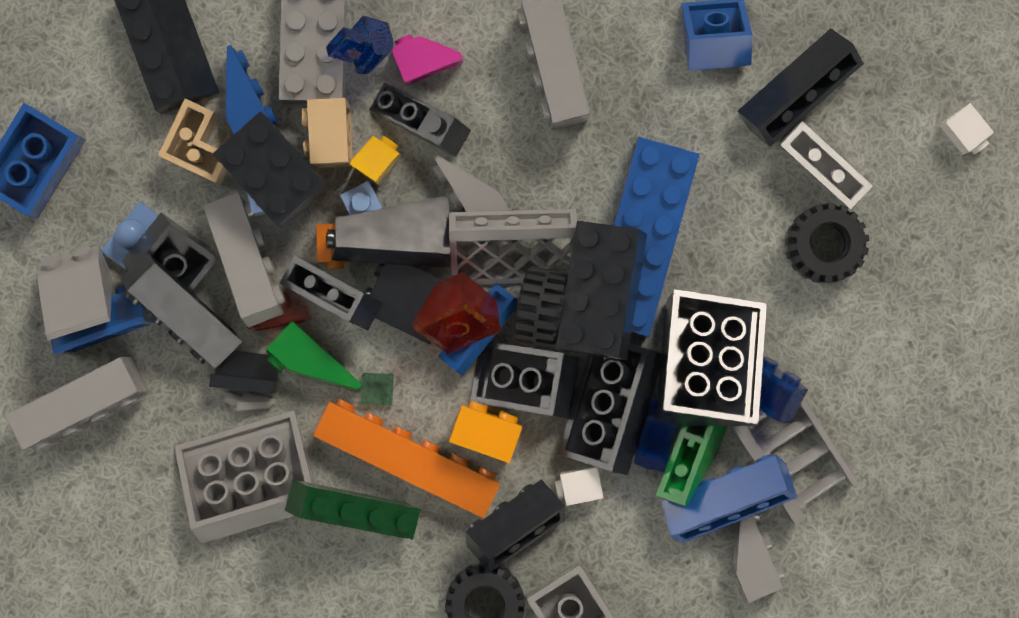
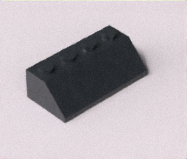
M114 0L155 111L162 115L181 108L184 99L197 102L220 93L186 0Z
M629 344L627 360L588 354L558 454L611 472L628 475L660 371L661 354Z

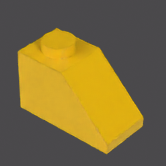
M372 136L349 164L354 170L380 187L401 155L396 151L398 145L387 137L382 136L379 140Z

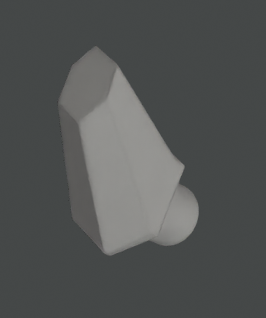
M229 390L223 402L236 407V414L270 410L276 401L274 398L247 392L240 396Z

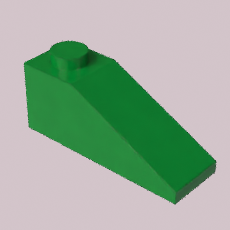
M293 321L266 348V353L269 355L267 361L279 372L285 369L289 374L353 392H358L362 387V384Z
M682 425L656 496L687 506L718 454L728 426Z

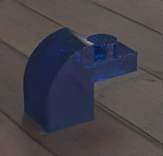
M363 15L351 29L343 27L326 46L328 57L353 63L357 74L365 75L373 72L392 51L394 41L387 22Z
M651 399L634 453V464L648 470L665 473L671 443L678 424L655 421L657 400Z

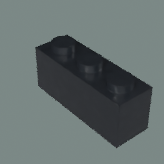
M295 255L280 281V284L367 331L383 302Z
M542 479L534 485L528 484L521 489L518 496L509 502L504 501L493 510L492 514L483 520L477 519L468 527L467 531H465L467 547L486 570L491 573L565 521V505Z

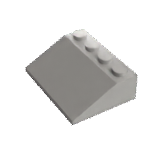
M295 410L174 446L190 528L201 544L294 516L285 511L292 480L316 484Z

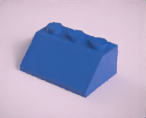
M121 286L115 289L117 294L111 297V316L109 322L51 339L52 350L54 354H70L155 322L146 314L148 309L142 303L136 306L124 295L123 292L126 291V288Z

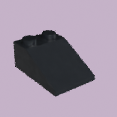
M489 342L477 357L470 401L568 419L571 412L580 357L560 352Z

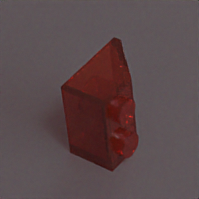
M463 272L436 284L412 323L413 329L447 354L501 331L497 300Z

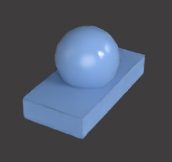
M139 201L127 218L118 225L116 232L102 249V252L126 269L122 260L157 218L158 214Z

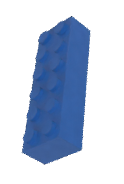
M638 137L613 225L640 229L647 234L631 333L649 337L700 153Z

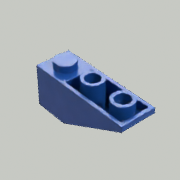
M229 45L227 46L226 120L233 133L235 134L260 111L273 124L278 123L271 106L269 105L265 108L260 99L264 92L256 78L251 80L245 70L250 67L242 50L236 52L235 48Z

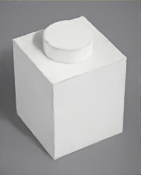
M971 103L962 107L940 125L962 155L970 151L974 155L989 144L987 138L994 133Z
M595 466L561 472V480L555 481L558 498H565L566 506L604 498L598 468Z

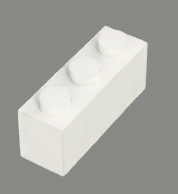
M802 120L780 142V145L850 209L873 186Z

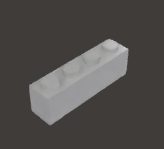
M238 192L204 205L203 207L241 319L248 327L284 314L281 303L285 302V298L280 285H274L271 275L276 274L270 257H264L261 247L266 246L260 228H254L252 219L256 218V215L252 214L249 200L245 202Z

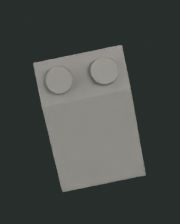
M99 245L91 248L84 246L76 249L72 254L62 257L52 256L39 264L37 280L45 334L48 340L110 321L112 275Z

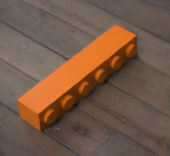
M339 398L337 403L333 401L328 403L313 434L314 437L477 516L485 518L501 482L495 480L497 477L496 473L483 467L476 471L467 466L469 460L454 453L449 458L439 453L440 446L424 439L422 444L410 439L412 433L401 427L395 426L394 430H391L382 425L384 419L367 412L364 417L354 412L355 405Z

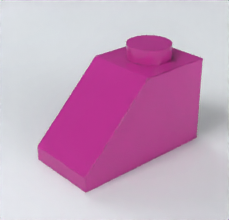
M412 35L401 37L395 41L396 46L391 47L406 86L464 63L460 52L421 36L415 38Z

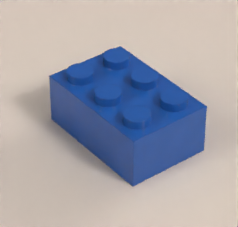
M23 103L0 140V200L24 215L38 219L86 139L34 107Z

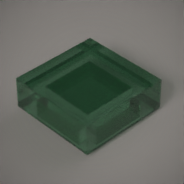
M362 373L361 404L393 405L394 374Z

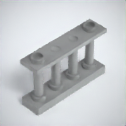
M785 377L781 381L786 390L759 407V422L792 400L795 401L803 413L802 417L765 441L759 440L758 442L750 432L754 429V426L729 427L753 464L756 463L758 458L771 455V451L808 427H812L821 442L787 463L790 476L826 453H829L838 469L797 494L798 498L780 505L791 523L796 525L806 519L802 510L806 508L805 505L844 479L850 486H857L859 482L855 476L859 473L849 458L846 460L842 458L805 401L804 396L807 395V392L799 380L795 379L793 381L791 377Z

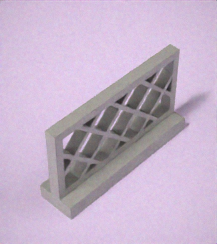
M576 209L449 212L452 285L522 283L526 272L521 267L529 260L540 268L554 270L552 267L561 259L570 265L577 223ZM559 238H570V243L562 249H559L552 241ZM524 239H536L539 242L530 251L520 244ZM492 240H504L507 242L499 251L495 250L488 243ZM457 241H472L476 245L468 252H465L457 246ZM545 247L555 254L546 263L536 256ZM513 248L524 255L515 263L505 257ZM481 249L492 256L484 264L473 258ZM499 261L508 269L504 273H494L489 268ZM466 262L477 269L472 274H458V269Z

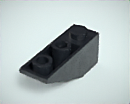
M385 82L369 109L454 157H457L471 132V129L455 117Z

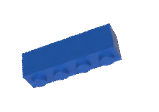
M766 455L758 458L755 464L729 470L727 475L701 481L687 506L669 500H663L661 504L671 537L681 543H685L798 497L787 463L777 455Z

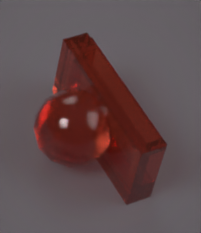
M281 289L285 298V302L281 303L284 314L251 327L247 326V328L252 332L288 326L292 321L295 324L310 322L313 319L311 308L308 305L292 308L291 296Z

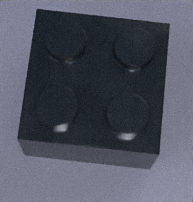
M161 212L125 256L122 263L129 271L148 252L190 291H193L218 260V257L209 246Z

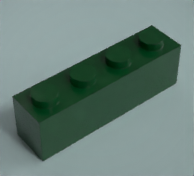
M294 479L292 480L285 507L286 512L301 519L411 540L414 538L421 510L398 500Z

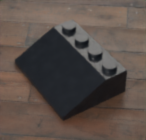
M673 290L666 301L655 421L686 426L758 425L766 303Z

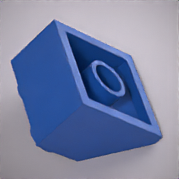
M711 0L681 3L685 54L689 70L737 68L751 65L753 34L744 0Z

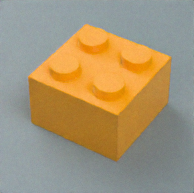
M472 400L469 406L462 404L449 442L510 463L522 429V424L517 423L518 416L504 411H500L499 416L488 413L489 406Z

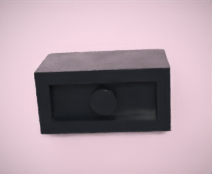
M233 351L215 368V373L210 375L209 387L273 394L276 393L278 371L267 361L269 358L267 354Z

